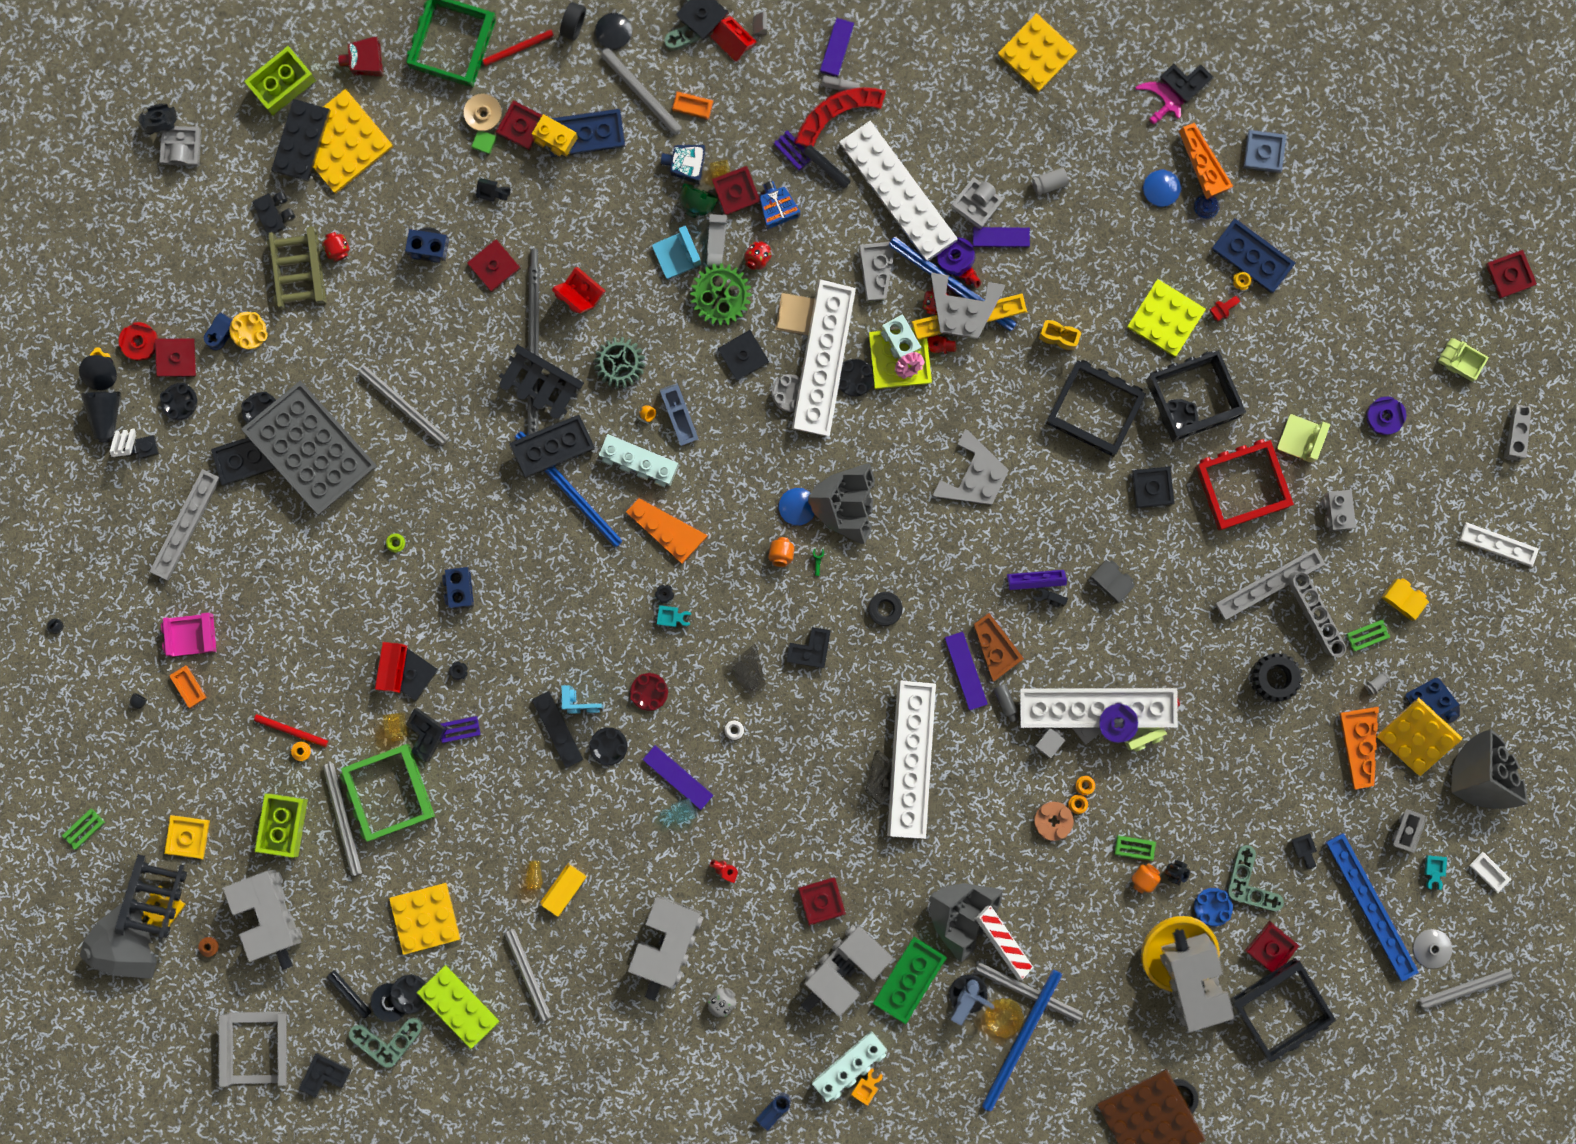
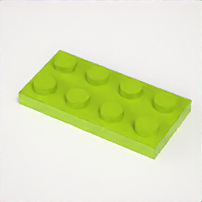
M446 965L417 992L419 997L470 1050L499 1023V1020Z

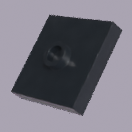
M689 0L676 13V17L704 41L718 26L720 21L727 17L729 12L716 0Z
M751 330L717 348L736 381L741 380L769 363L768 358Z
M1170 466L1132 470L1136 509L1175 504Z
M407 648L400 690L417 701L439 669Z

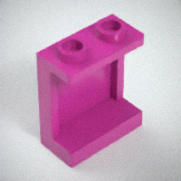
M212 613L163 618L161 632L164 634L165 641L162 643V648L166 656L175 657L217 652L214 616Z

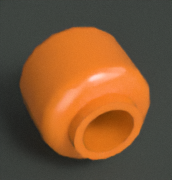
M779 537L778 540L771 542L768 558L773 565L786 567L787 564L793 561L795 547L789 542L788 538Z
M1150 864L1139 866L1131 878L1135 884L1133 886L1134 889L1142 894L1143 892L1151 893L1161 881L1159 870Z

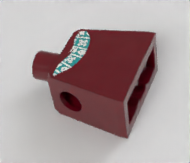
M375 36L349 43L348 54L338 55L339 66H350V71L353 75L382 77L381 45L378 37Z

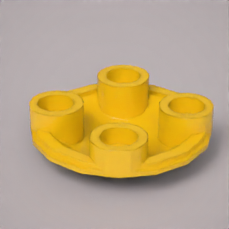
M255 312L239 313L230 323L229 331L231 338L240 348L255 349L267 339L265 323L259 314Z

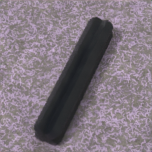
M808 145L804 150V154L842 188H846L851 180L815 147Z
M335 970L328 974L327 979L361 1018H367L371 1014V1010Z

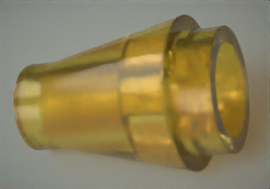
M529 861L524 882L526 889H542V884L544 883L540 861Z

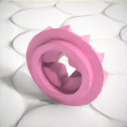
M911 352L902 356L896 363L895 372L903 379L907 377L912 378L914 374L918 375L917 372L923 369L922 365L925 363L923 357L917 352Z

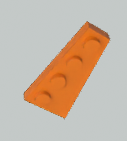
M1192 123L1179 130L1180 136L1206 199L1233 187L1232 183L1196 124Z
M640 498L626 511L630 517L681 564L708 537V535Z
M1379 707L1339 713L1353 789L1374 786L1375 751L1377 747L1376 731L1378 730L1377 714L1379 713Z

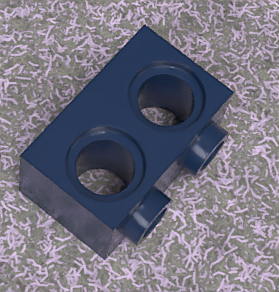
M409 229L405 252L411 259L421 260V258H427L430 262L440 263V261H446L449 238L444 234ZM416 242H422L420 249H413ZM435 245H441V249L438 252H432V248Z
M470 568L446 569L445 575H442L443 585L447 586V594H444L445 604L449 605L450 609L474 607ZM455 574L461 575V581L458 584L452 582ZM457 593L463 594V600L460 603L454 601Z

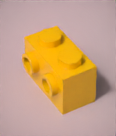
M544 114L532 132L535 143L542 147L548 146L558 156L562 154L567 157L578 138L576 132Z

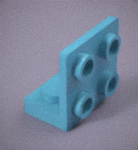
M686 225L679 228L678 234L652 245L666 279L701 265L700 257Z
M570 685L562 686V709L567 710V713L579 714L580 710H587L588 713H600V709H604L603 704L573 705V702L577 701L576 690Z

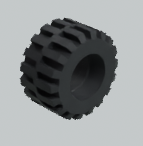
M1273 653L1260 658L1254 664V669L1250 673L1252 674L1250 682H1253L1254 685L1252 686L1253 690H1256V694L1262 696L1263 700H1269L1270 702H1281L1291 699L1292 696L1297 694V690H1300L1302 686L1300 682H1303V677H1301L1303 672L1302 669L1298 668L1299 663L1294 662L1293 657H1288L1284 653ZM1273 666L1282 668L1286 674V683L1281 689H1274L1267 681V672Z

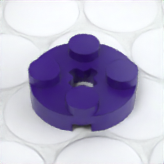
M958 238L954 244L937 254L938 264L944 272L961 276L974 264L975 252L972 244L964 238ZM960 253L958 259H953L952 254Z
M1380 397L1368 407L1366 414L1368 425L1377 434H1394L1401 429L1406 421L1405 407L1393 397ZM1383 411H1386L1387 414H1391V417L1388 418V421L1382 418V415L1384 414Z
M1119 703L1110 705L1100 715V730L1105 738L1112 742H1126L1133 738L1138 730L1137 715L1127 705ZM1117 718L1119 720L1122 718L1124 726L1122 728L1119 726L1115 728L1114 719Z

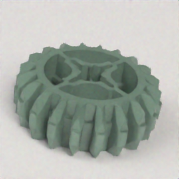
M614 337V343L610 344V341L607 340V347L600 345L603 352L596 351V355L600 358H594V362L598 363L594 368L595 370H600L597 373L598 377L604 376L602 378L603 383L609 379L608 386L611 387L615 382L617 389L620 387V383H622L624 388H627V381L632 386L634 385L632 378L639 381L640 378L636 374L644 373L640 368L645 367V363L640 361L645 360V356L640 355L643 352L641 348L636 350L637 343L631 345V339L624 343V337L620 338V342H617L616 337ZM622 348L619 354L608 355L612 350ZM628 351L635 357V366L626 361ZM623 357L622 361L625 364H620L619 367H616L617 364L614 361H620ZM605 360L613 364L611 375L605 370ZM622 370L631 371L626 376L617 377Z

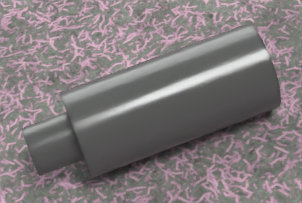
M1006 683L993 688L1004 716H1008L1010 722L1018 720L1015 714L1018 711Z

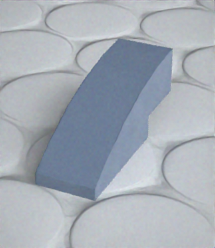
M678 384L660 389L680 445L698 440Z

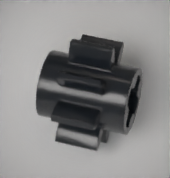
M1179 860L1169 863L1165 870L1166 876L1169 877L1168 881L1176 885H1180L1181 882L1185 883L1190 876V870L1187 869L1188 864Z

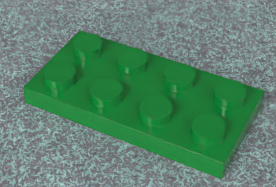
M913 936L873 1001V1004L904 1024H907L947 957Z

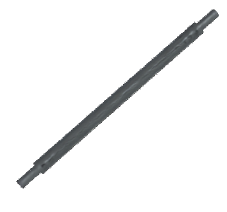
M532 248L530 249V267L528 268V350L539 356L540 267H538V249ZM528 361V366L531 367L533 363ZM537 379V381L535 382L533 388L531 389L532 391L536 392L537 394H538V379ZM528 395L527 435L539 430L538 409L533 406L535 398L531 395Z

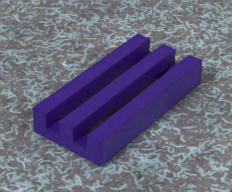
M787 130L783 136L781 135L774 142V145L800 171L811 159L806 156L807 159L805 160L786 140L788 137L804 154L805 148L800 144L794 143L795 137ZM781 142H783L790 149V151L802 162L801 164H799L783 148V146L780 144Z
M474 716L440 723L444 727L471 721L475 723L469 726L446 730L442 737V743L481 735L478 717ZM476 728V732L446 738V734Z

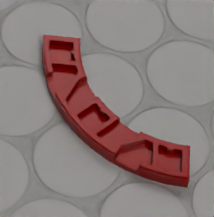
M860 87L847 89L828 97L806 117L796 135L794 143L807 147L812 145L814 147L818 135L827 122L848 109L856 107L881 109L886 90Z

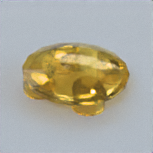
M1000 998L992 1002L994 1008L988 1007L985 1012L987 1027L992 1033L1003 1038L1014 1035L1023 1024L1024 1015L1021 1007L1012 999Z

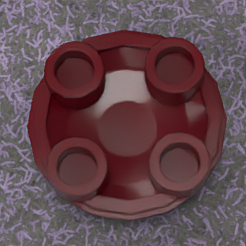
M641 674L631 685L630 697L632 702L642 710H657L667 700L668 687L664 679L657 674Z

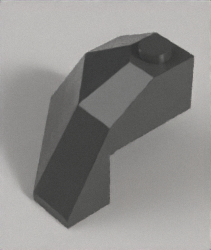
M870 463L831 475L817 484L808 497L813 513L829 529L860 544H865L871 533L872 526L868 519V513L873 512V498L869 497L870 490L875 484V478Z
M961 883L944 886L937 892H933L930 896L929 913L935 930L958 961H964L973 953L976 948L978 934L983 936L985 933L975 918L986 906H991L997 912L1001 905L1003 890Z
M121 903L95 924L83 941L80 957L91 968L113 976L153 978L157 960L155 954L152 955L148 943H152L149 932L131 928L125 930L124 935L116 934L115 926L122 907ZM139 910L131 911L129 918H132V921L143 923L142 917L144 913Z

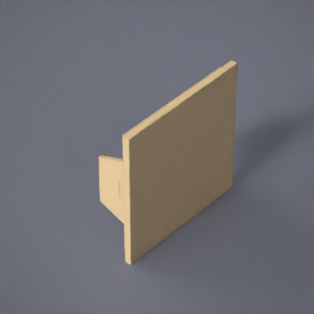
M782 293L775 330L808 335L815 299Z

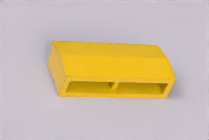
M568 863L540 901V904L559 917L587 876Z

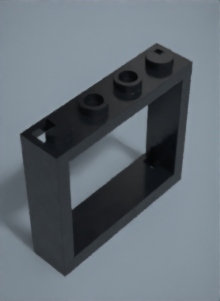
M1219 350L1215 352L1207 351L1198 358H1195V356L1190 357L1179 365L1177 362L1173 363L1162 371L1161 369H1156L1146 379V383L1172 443L1239 419L1246 413ZM1211 363L1231 410L1177 429L1158 382Z
M1077 360L1045 424L1115 457L1146 393L1142 392L1143 389L1136 385L1130 386L1125 384L1126 381L1120 377L1113 378L1109 376V373L1101 368L1097 370L1091 367V364L1085 360ZM1079 370L1137 397L1114 445L1056 417Z
M1296 958L1288 961L1230 998L1243 1023L1264 1057L1270 1063L1277 1059H1282L1283 1054L1288 1051L1298 1049L1299 1044L1305 1040H1312L1316 1037V1033L1329 1029L1328 1026L1337 1021L1301 961ZM1298 973L1323 1015L1268 1050L1242 1007L1293 974Z

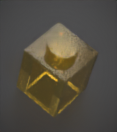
M405 713L383 715L385 738H391V741L395 742L402 741L404 736H408L407 726L405 725Z

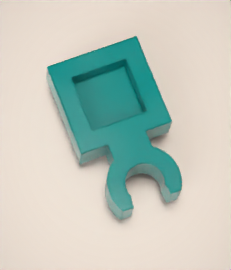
M659 605L657 625L676 627L677 622H680L683 626H690L689 622L683 621V617L685 615L691 616L692 613L684 611L680 614L677 607Z
M1426 855L1424 874L1430 875V879L1426 882L1427 889H1431L1432 883L1436 882L1437 890H1442L1443 883L1440 880V876L1446 877L1447 857Z

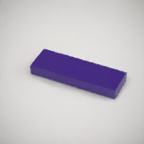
M836 18L820 72L835 77L839 76L854 28L853 22Z
M973 227V247L1029 248L1030 228L982 227V229H979L978 227Z
M1064 570L1007 574L1009 590L1067 585Z

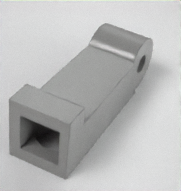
M710 214L707 267L710 270H713V264L719 268L720 264L723 263L727 215Z
M1518 404L1513 406L1507 447L1504 452L1505 459L1522 461L1527 457L1531 408Z

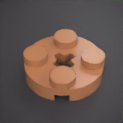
M1048 802L1037 810L1034 817V825L1043 838L1056 841L1065 838L1071 832L1073 816L1071 810L1064 804ZM1053 815H1056V819L1059 820V824H1055V827H1052V824L1048 822L1049 818H1053Z

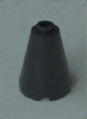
M121 392L81 393L94 439H98V442H110V438H114Z

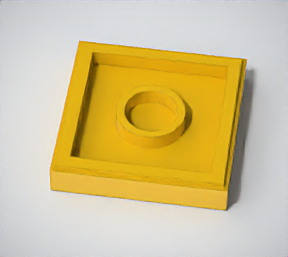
M170 815L164 854L204 859L210 820Z

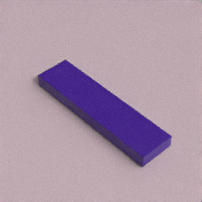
M963 631L945 637L968 709L972 710L987 705L988 703Z
M656 745L643 758V761L700 810L714 796Z

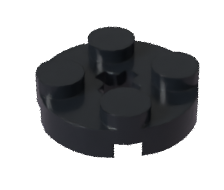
M168 104L150 106L147 108L148 112L144 115L142 112L138 117L139 124L147 135L174 129V123L178 118L175 108L173 106L170 108Z

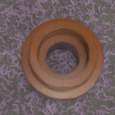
M212 937L203 938L199 943V951L203 956L210 957L218 951V942ZM207 943L211 945L209 951L205 949Z

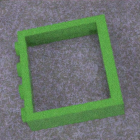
M405 744L341 768V780L343 784L347 785L349 790L346 792L350 803L353 802L355 807L353 810L356 821L359 820L362 827L359 828L360 834L367 842L435 817L414 755L411 752L410 744ZM402 753L423 815L371 833L350 772Z

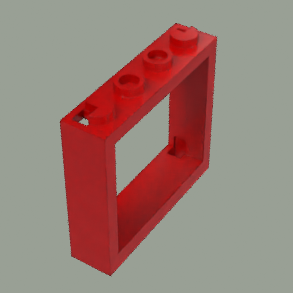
M1264 439L1253 442L1254 446L1247 448L1246 445L1235 448L1236 452L1229 454L1228 451L1217 454L1218 458L1211 460L1210 457L1199 460L1200 464L1196 466V470L1218 531L1294 505L1271 440L1265 442ZM1266 449L1284 500L1224 520L1206 468Z

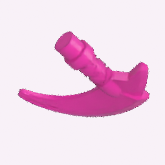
M1147 82L1136 86V90H1149L1158 94L1165 102V105L1149 118L1152 124H1155L1157 121L1159 122L1168 111L1174 112L1177 119L1180 118L1183 101L1167 85L1159 82Z

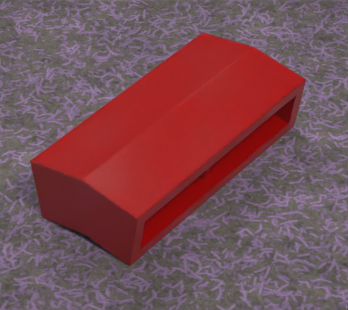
M390 642L382 643L376 690L400 693L407 645Z

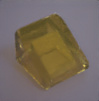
M728 160L710 163L712 179L730 172Z

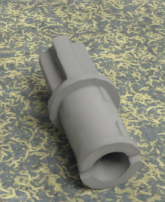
M825 75L822 80L823 87L836 89L839 92L859 88L860 85L859 82L844 80L843 77L839 79Z

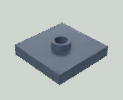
M1249 130L1243 168L1281 173L1286 135Z

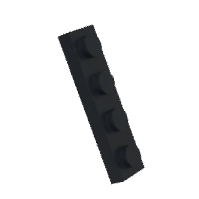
M550 691L531 699L565 767L568 768L584 760Z

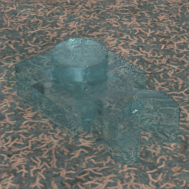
M690 798L672 804V810L664 809L660 812V816L665 814L669 816V819L664 821V825L671 824L674 819L679 824L697 816Z

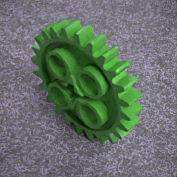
M723 263L720 264L719 268L713 264V270L705 267L707 273L705 274L700 271L701 279L694 278L698 284L691 285V287L696 289V291L690 293V295L695 296V299L691 300V302L697 303L694 310L700 309L699 316L705 314V321L712 318V324L716 320L719 321V325H722L723 320L730 324V318L736 322V315L742 317L741 310L747 311L748 308L745 304L751 303L747 299V297L752 296L751 293L747 292L751 286L745 285L748 278L742 279L741 277L744 273L737 274V267L733 271L730 270L731 264H728L727 268H724ZM714 276L722 277L723 284L721 286L713 284ZM730 279L731 282L724 292L726 298L722 297L715 309H712V305L718 297L716 291H721L726 281ZM731 286L739 288L737 296H732L729 293ZM710 292L713 295V301L705 302L703 294ZM720 303H728L730 306L729 311L722 312L719 309Z

